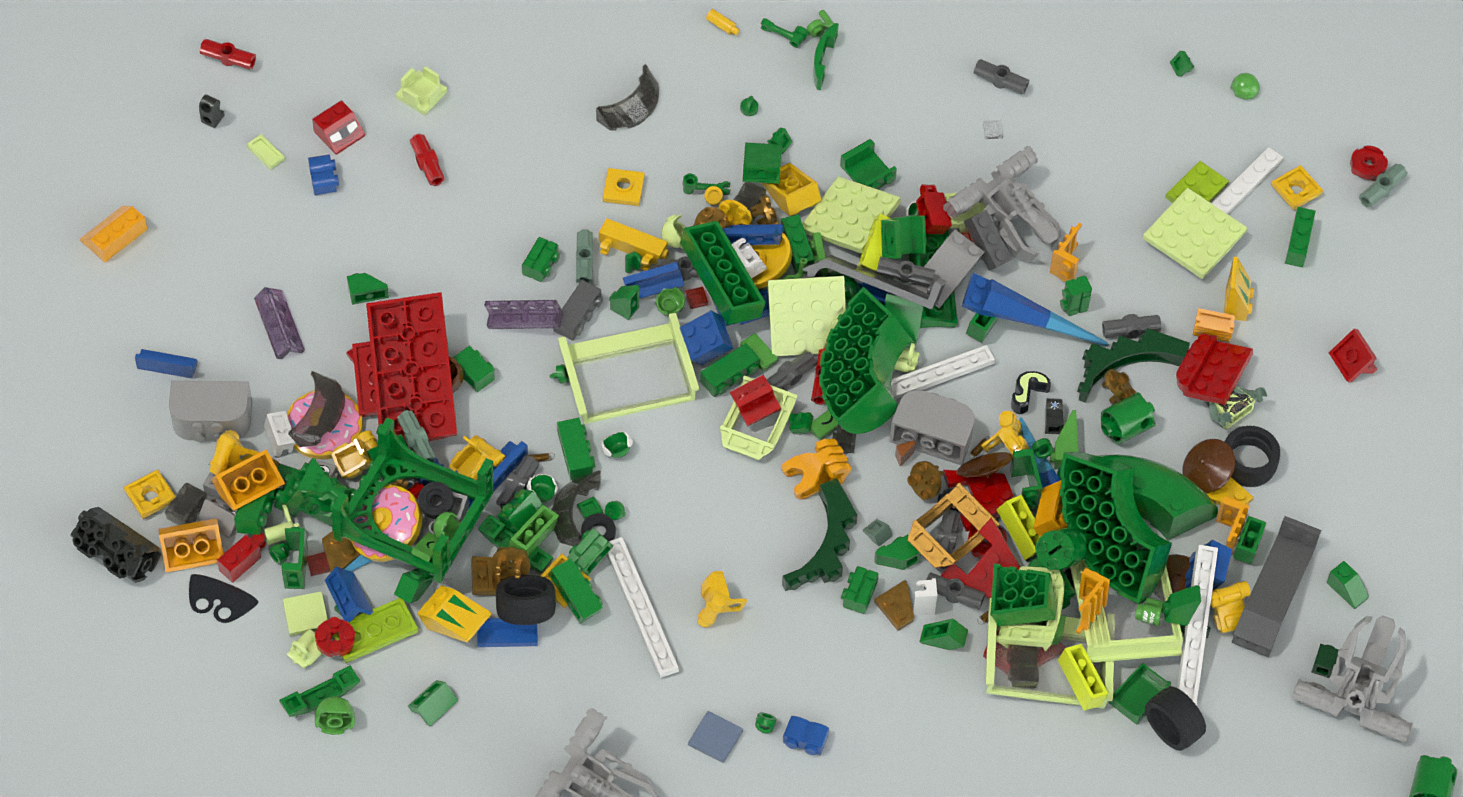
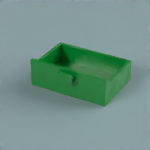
M1142 663L1113 693V700L1109 701V704L1137 725L1146 716L1145 705L1160 691L1170 687L1171 682L1166 681Z

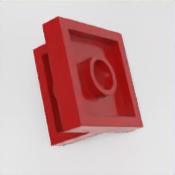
M1353 329L1328 352L1347 382H1353L1361 373L1373 374L1377 370L1374 364L1377 358L1358 329Z
M764 375L730 392L747 427L782 409L771 385L768 384Z

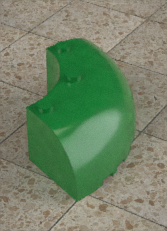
M864 287L847 304L849 307L845 312L838 316L835 328H831L826 339L827 346L825 351L822 352L820 361L822 369L819 381L823 392L822 397L826 402L827 409L845 431L853 434L873 431L895 414L898 404L892 394V374L898 358L913 341L895 316Z
M1065 452L1060 470L1062 514L1068 528L1079 531L1085 539L1086 554L1083 558L1085 564L1091 571H1095L1109 579V586L1121 596L1138 604L1145 602L1152 595L1163 575L1172 542L1163 539L1153 532L1141 517L1133 495V474L1135 468L1092 454Z
M1118 454L1098 455L1135 468L1133 474V495L1141 517L1149 521L1150 525L1156 528L1167 541L1217 517L1218 507L1197 484L1178 471L1146 458ZM1061 466L1058 468L1057 475L1059 478Z

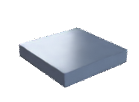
M707 711L688 741V746L724 763L741 736L743 728Z

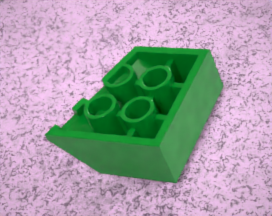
M994 563L990 615L998 627L1055 620L1056 598L1050 573L1030 569L1027 571L1019 570L1017 567L1012 566L1009 568L1002 567L1000 564Z

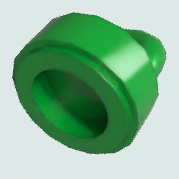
M753 96L742 100L740 105L741 113L746 116H753L758 112V102Z
M557 365L556 373L550 374V378H558L560 384L567 383L569 377L565 365Z
M1048 438L1039 439L1032 445L1034 454L1039 459L1047 458L1053 452L1052 444Z
M611 501L605 506V514L612 520H619L626 515L624 506L620 501Z
M275 544L269 548V554L274 562L280 565L287 560L289 556L287 544Z
M760 712L757 714L755 727L762 733H771L777 719L771 714Z

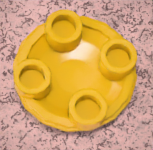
M724 200L719 204L718 209L726 214L729 226L750 225L752 223L750 211L740 202Z

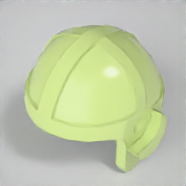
M674 214L666 219L667 222L662 227V240L667 241L669 247L682 248L680 241L685 226L677 221L682 217L681 214L678 216Z

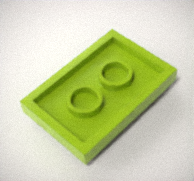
M1200 160L1166 193L1165 198L1173 203L1189 188L1208 202H1211L1228 186L1229 180Z

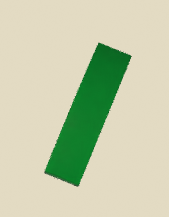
M834 23L826 30L816 47L813 77L816 89L820 91L825 78L826 68L821 63L826 48H834L839 29L838 23Z
M490 514L478 527L479 532L497 548L508 547L510 539L514 536L513 533L505 528L504 523ZM538 546L528 557L531 565L530 569L540 573L543 572L553 559L551 555Z
M351 665L333 673V678L300 694L296 691L280 699L279 702L289 717L302 715L316 710L319 703L326 698L343 696L358 685L360 679Z

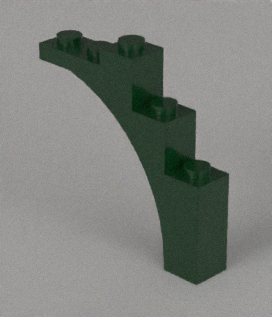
M1147 328L1145 334L1140 335L1138 342L1119 336L1117 342L1113 341L1111 349L1091 343L1089 350L1085 349L1082 360H1085V372L1083 375L1085 381L1080 382L1077 392L1080 393L1079 401L1086 403L1092 387L1110 369L1116 370L1120 367L1139 362H1161L1180 366L1189 350L1190 342Z
M837 478L819 485V496L825 507L828 522L825 538L816 554L808 563L798 570L783 575L782 586L785 591L795 590L802 584L815 582L820 577L826 583L829 581L834 582L842 576L843 566L837 555L841 556L849 551L850 539L845 530H849L857 524V513Z

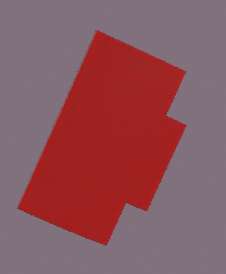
M442 292L366 303L370 341L352 344L359 416L377 415L378 426L383 424L386 418L394 420L395 434L397 436L402 434L405 440L404 432L397 417L402 412L408 410L413 411L420 427L424 428L429 442L458 435Z

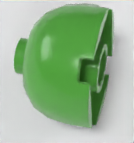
M336 696L326 698L319 703L315 710V727L321 728V732L325 734H343L345 729L350 727L351 730L355 725L354 708L344 698Z

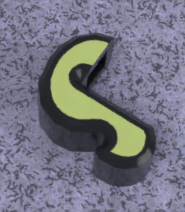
M1026 371L1020 374L1016 380L1015 392L1012 394L1011 409L1017 414L1028 412L1031 390L1049 393L1051 387L1050 379L1045 374L1037 371Z

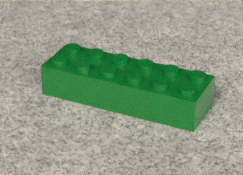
M713 221L685 227L680 244L726 324L730 325L761 318L766 302L719 222Z

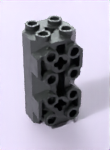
M99 506L90 508L88 511L83 510L79 514V521L76 528L71 532V537L73 538V545L88 558L98 557L103 561V565L107 567L110 573L119 579L127 577L135 583L144 581L148 577L145 573L147 571L152 572L155 569L161 556L157 545Z

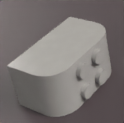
M171 380L169 409L175 433L182 439L195 440L197 442H217V439L226 430L236 431L239 439L245 436L250 428L252 411L249 381Z
M913 390L906 393L899 402L891 422L889 442L899 445L915 441V451L963 465L972 441L975 421L974 414L967 405L957 402L955 399H948L933 392Z

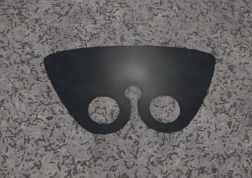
M192 574L190 577L189 602L192 610L200 614L207 613L213 608L214 600L218 599L220 604L215 607L213 614L215 619L221 623H229L240 618L258 604V600L251 594L221 580L200 574ZM203 598L209 604L207 608L201 610L196 607V602ZM222 608H228L231 611V615L226 619H222L218 615L219 610Z

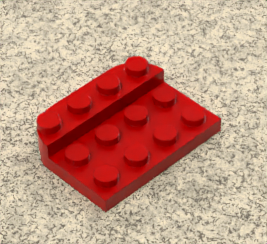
M1200 334L1198 339L1192 343L1176 372L1177 386L1186 397L1226 405L1253 356V348L1217 341L1216 335Z

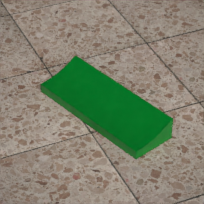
M947 230L944 234H926V253H909V261L914 265L924 267L949 237V231ZM955 292L948 297L940 308L935 305L933 309L923 307L920 328H955L957 326Z

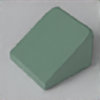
M878 519L863 529V532L878 546L892 537L889 525Z

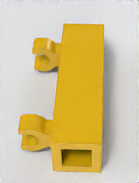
M606 218L599 230L601 254L607 256L611 247L627 254L635 251L641 255V269L645 271L649 270L651 263L657 265V259L668 258V242L608 218Z

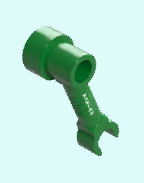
M763 18L760 23L762 30L774 32L790 39L789 43L795 48H798L809 34L808 30L802 26H797L793 32L776 26L766 18Z
M688 173L683 177L682 184L685 194H692L694 190H707L712 186L720 188L723 195H729L731 191L730 189H724V187H730L731 183L728 181L718 184L697 183L698 178L692 173Z

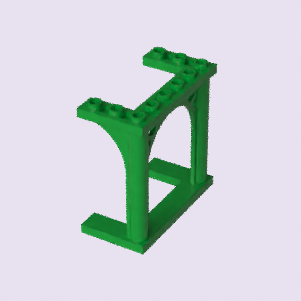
M386 418L376 431L379 449L377 458L371 461L368 473L362 476L359 483L360 486L352 492L350 502L348 501V495L340 493L338 498H335L331 503L334 540L342 542L343 538L349 539L433 574V581L441 584L493 495V461L485 459L477 473V480L457 473L412 452L395 434L394 420ZM392 466L395 468L396 474L393 476L388 475L385 471L386 467ZM400 467L402 468V470H406V472L401 473ZM381 476L385 478L382 482H380ZM403 478H421L430 482H441L446 484L452 491L474 499L451 541L449 542L448 536L441 534L432 549L433 558L429 562L411 553L413 550L412 546L385 535L373 520L372 505L374 499L391 482ZM363 506L367 507L365 511H361ZM359 516H366L368 518L364 523H356L354 521Z

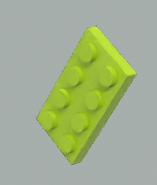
M398 598L372 609L373 613L371 615L363 613L354 617L351 622H348L355 631V643L353 649L348 654L342 656L345 664L418 633V627L403 599ZM332 635L333 640H340L339 635Z

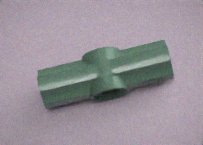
M1395 164L1384 174L1378 175L1376 181L1360 194L1359 199L1362 205L1366 208H1371L1381 198L1387 197L1390 191L1407 176L1408 172L1401 164Z
M582 229L577 232L576 283H580L581 280L592 283L593 232Z
M406 410L397 417V420L404 432V437L410 450H413L415 454L428 461H436V457L429 445L427 434L424 428L420 427L413 411Z

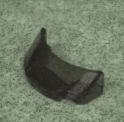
M646 64L642 66V75L639 77L640 84L630 96L618 103L598 106L596 108V121L608 130L616 131L617 128L627 127L629 129L644 122L654 112L658 104L659 84Z
M311 371L310 374L315 383L312 403L304 417L288 433L299 447L316 446L319 444L322 436L327 432L331 433L335 428L345 406V393L342 391L341 385L336 380Z
M600 470L570 481L557 494L551 510L559 515L554 532L561 544L574 546L582 541V535L578 532L573 520V505L577 494L587 496L591 489L599 490L601 485Z

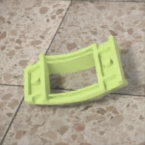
M744 375L741 386L754 379ZM771 385L782 409L767 442L734 430L741 414L735 402H733L725 421L720 426L723 447L755 460L763 458L775 448L798 395Z
M1022 566L1019 570L1027 571L1030 569L1051 574L1056 598L1055 620H1048L1046 626L1025 624L1000 626L996 642L1008 649L1010 645L1043 647L1046 651L1052 644L1060 620L1065 584L1060 570Z

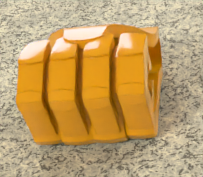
M822 439L816 442L814 448L816 453L800 454L782 464L781 471L784 475L788 477L797 474L803 475L801 482L794 487L796 498L805 499L818 493L820 484L835 478L838 479L840 484L844 482L852 468L847 463L848 458L843 454L844 451L841 446H838L836 439Z

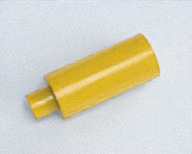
M711 9L708 12L706 20L729 35L733 33L737 36L740 29L736 27V23L715 9Z

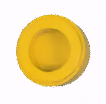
M716 186L709 187L704 194L705 201L710 205H718L723 199L721 189Z

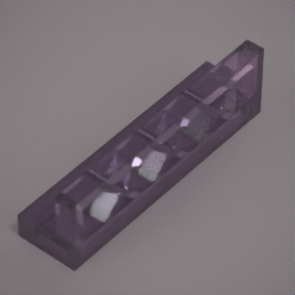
M264 287L255 296L254 300L276 359H283L289 352L302 354L305 349L283 291Z
M557 300L485 301L484 304L489 313L486 324L488 329L560 328L563 311Z

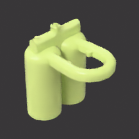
M911 343L910 348H905L894 370L906 373L915 371L916 364L918 365L919 363L918 357L920 354L915 352L914 343Z
M282 505L287 522L264 529L268 545L285 541V528L300 527L298 523H292L286 505Z
M308 629L297 641L291 643L287 656L293 660V663L300 665L301 668L305 669L307 666L312 665L322 654L317 649L315 633Z

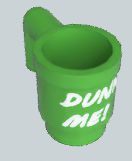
M1147 598L1144 605L1138 604L1135 619L1141 620L1143 623L1159 626L1163 602Z

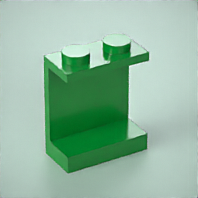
M870 138L842 154L840 166L854 182L879 190L896 179L897 168L894 166L889 169L874 152L875 143Z
M745 142L743 182L780 184L782 144Z
M908 215L881 220L882 257L897 259L901 258L903 254L926 253L925 216Z
M887 293L885 307L895 316L913 339L911 343H914L916 346L924 306L892 293Z
M1033 449L1013 451L1010 468L1011 477L1027 475L1030 487L1022 488L1021 495L1031 511L1038 508L1042 494V485Z
M285 528L289 551H299L298 563H282L281 571L284 588L305 589L308 553L305 528Z

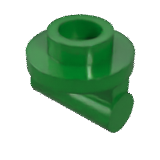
M633 251L625 255L626 273H631L635 269H641L642 257L640 254Z

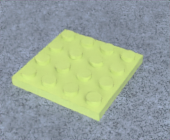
M838 176L821 198V202L817 203L802 224L806 235L812 236L813 233L820 232L823 241L862 254L874 218L879 214L891 217L900 205L901 199L898 196Z
M1187 188L1143 234L1142 239L1203 279L1247 232V227Z
M844 276L768 280L772 354L776 356L801 355L806 351L818 354L819 349L826 348V339L831 328H835L838 316L846 310Z

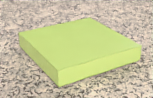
M322 591L283 599L290 636L304 634L308 629L316 632L318 626L327 620Z

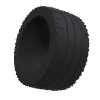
M1247 425L1233 430L1224 441L1232 450L1243 445L1255 446L1267 455L1269 462L1262 467L1252 468L1238 463L1235 459V468L1231 478L1243 487H1258L1267 483L1275 474L1279 464L1280 446L1278 441L1268 430L1258 426Z
M521 575L520 579H515V576H511L497 584L496 611L502 621L514 625H534L546 622L554 616L556 594L551 580L538 575Z
M1170 686L1163 689L1145 705V713L1151 727L1164 743L1175 750L1182 751L1190 747L1206 732L1205 719L1199 708L1187 694L1176 687Z

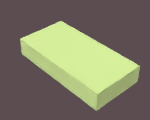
M262 134L247 143V148L270 170L285 160L284 155Z

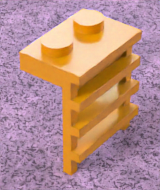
M1078 223L1076 227L1071 226L1069 235L1066 234L1064 236L1063 243L1060 242L1058 250H1054L1052 254L1049 273L1057 276L1063 282L1071 279L1076 280L1079 258L1071 254L1079 244L1076 240L1078 231L1082 227L1081 223Z
M1198 308L1192 335L1199 336L1203 333L1216 335L1217 340L1230 343L1235 325V316Z
M1223 496L1216 522L1232 527L1226 541V546L1231 548L1233 553L1234 546H1236L1238 537L1245 524L1249 505L1238 502L1234 498Z
M1087 568L1081 574L1079 598L1084 600V602L1079 607V611L1082 613L1080 626L1076 630L1077 634H1080L1083 629L1086 631L1089 629V623L1095 621V615L1101 613L1102 606L1106 607L1110 580Z

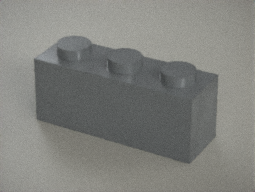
M987 210L964 221L974 243L985 251L982 258L989 271L1012 260Z
M581 280L554 319L553 331L574 341L576 336L582 333L586 321L589 322L595 308L600 307L603 301L601 289Z

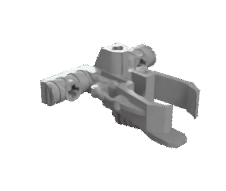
M1026 146L1025 150H1020L1008 160H1005L1004 164L996 166L998 171L991 173L993 180L988 184L979 178L976 180V183H971L970 187H965L949 198V201L943 205L944 211L955 219L958 215L969 211L978 202H983L985 205L984 210L988 211L990 217L994 216L1000 222L996 229L1002 241L1011 249L1016 258L1027 263L1033 261L1039 253L1025 246L1011 222L1017 216L1021 217L1031 226L1042 242L1051 244V248L1061 237L1059 223L1044 209V203H1040L1034 197L1026 183L1018 184L1014 179L1038 162L1037 154L1031 146Z
M1382 615L1376 619L1362 658L1353 657L1359 632L1373 618L1372 616H1366L1355 625L1345 640L1343 647L1338 651L1337 661L1329 678L1331 683L1339 687L1337 693L1330 692V690H1327L1318 683H1309L1298 679L1291 698L1295 701H1302V704L1315 709H1322L1325 713L1330 712L1335 717L1341 709L1361 716L1359 726L1363 728L1364 726L1368 727L1371 731H1378L1381 735L1391 739L1396 738L1399 742L1403 743L1406 742L1413 723L1406 722V720L1395 713L1378 711L1375 707L1377 703L1389 704L1396 691V685L1402 677L1407 647L1406 634L1400 627L1397 632L1400 639L1399 650L1388 670L1382 667V660L1396 627L1394 619ZM1341 658L1346 659L1345 667H1347L1344 675L1339 674ZM1390 677L1395 678L1387 693L1383 691L1384 682L1387 683Z
M594 708L587 710V716L582 718L575 730L576 734L570 738V744L564 748L571 758L562 773L550 771V777L544 781V787H541L535 796L560 797L562 790L566 789L571 792V797H634L614 784L615 779L619 776L647 788V792L653 797H659L653 785L641 773L632 768L630 763L618 759L617 756L607 752L605 749L600 750L594 757L587 753L588 747L591 746L598 736L605 719L607 720L606 716H603L602 713L597 712ZM605 760L617 762L623 765V768L621 770L615 768L612 771L604 764Z

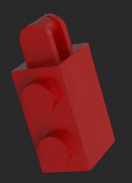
M922 184L920 186L921 196L916 200L919 216H925L926 234H944L952 226L951 217L943 209V205L947 203L944 193L937 192L935 185Z
M254 534L251 538L244 535L217 559L219 572L232 583L261 559L260 551L266 546L264 534Z

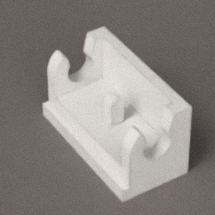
M741 238L734 242L732 246L752 279L766 270L767 267L749 243L740 247L741 244L746 242L745 238Z
M286 411L267 414L264 427L274 456L280 457L285 449L290 454L293 451L296 440Z
M936 578L918 581L916 586H925L926 590L915 591L913 614L935 615L937 601Z

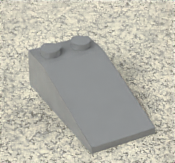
M956 229L924 266L925 268L935 270L934 282L939 278L946 280L937 304L938 308L943 305L976 266L985 252ZM911 282L909 285L927 293L929 286Z

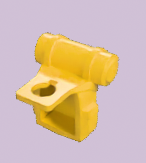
M1001 412L999 415L1001 429L981 445L986 453L1002 442L1012 455L1013 451L1029 449L1027 441L1022 436H1019L1022 424L1016 419L1017 416L1014 412Z
M226 430L217 439L213 460H210L211 466L209 471L214 475H218L228 468L243 462L240 459V455L251 454L254 456L259 452L244 448L241 445L238 433L233 430Z
M363 431L357 438L353 439L354 442L350 444L347 442L343 443L331 453L334 463L344 479H353L369 468L371 460L366 451L378 446L376 438L371 431Z
M478 435L473 436L471 439L464 436L463 439L468 444L456 453L450 461L449 467L453 471L457 470L458 473L477 480V473L486 458L492 460L493 466L497 468L506 456Z
M723 571L711 572L701 584V597L704 598L705 607L698 614L697 622L702 627H710L715 622L719 613L739 612L746 605L747 599L730 598ZM733 604H739L736 607H730Z
M1246 581L1236 582L1228 587L1212 591L1210 606L1214 609L1212 617L1215 627L1220 633L1236 629L1245 607L1244 598L1250 596L1251 592L1250 586Z

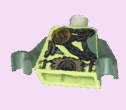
M1236 386L1226 405L1209 403L1211 420L1221 423V426L1226 430L1253 411L1255 400L1262 402V397H1267L1265 388L1259 387L1256 390H1248Z

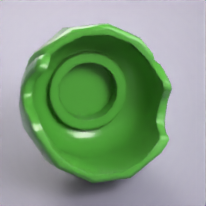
M1240 73L1233 79L1230 89L1234 91L1235 97L1247 100L1252 99L1258 94L1260 86L1254 75Z
M676 287L663 289L656 298V307L665 316H669L672 313L678 315L683 310L685 304L683 292Z
M448 511L441 513L434 522L433 531L435 537L439 539L441 534L449 537L450 542L461 524L456 520L458 516Z

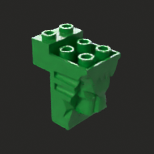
M312 458L309 463L305 462L301 469L294 468L291 473L287 472L283 478L285 484L276 493L274 499L277 501L274 507L283 511L282 505H286L290 515L293 517L302 511L332 527V510L330 509L332 501L335 498L337 499L340 493L348 495V501L350 502L351 494L356 489L348 488L340 484L338 479L331 478L329 472H324L316 459Z

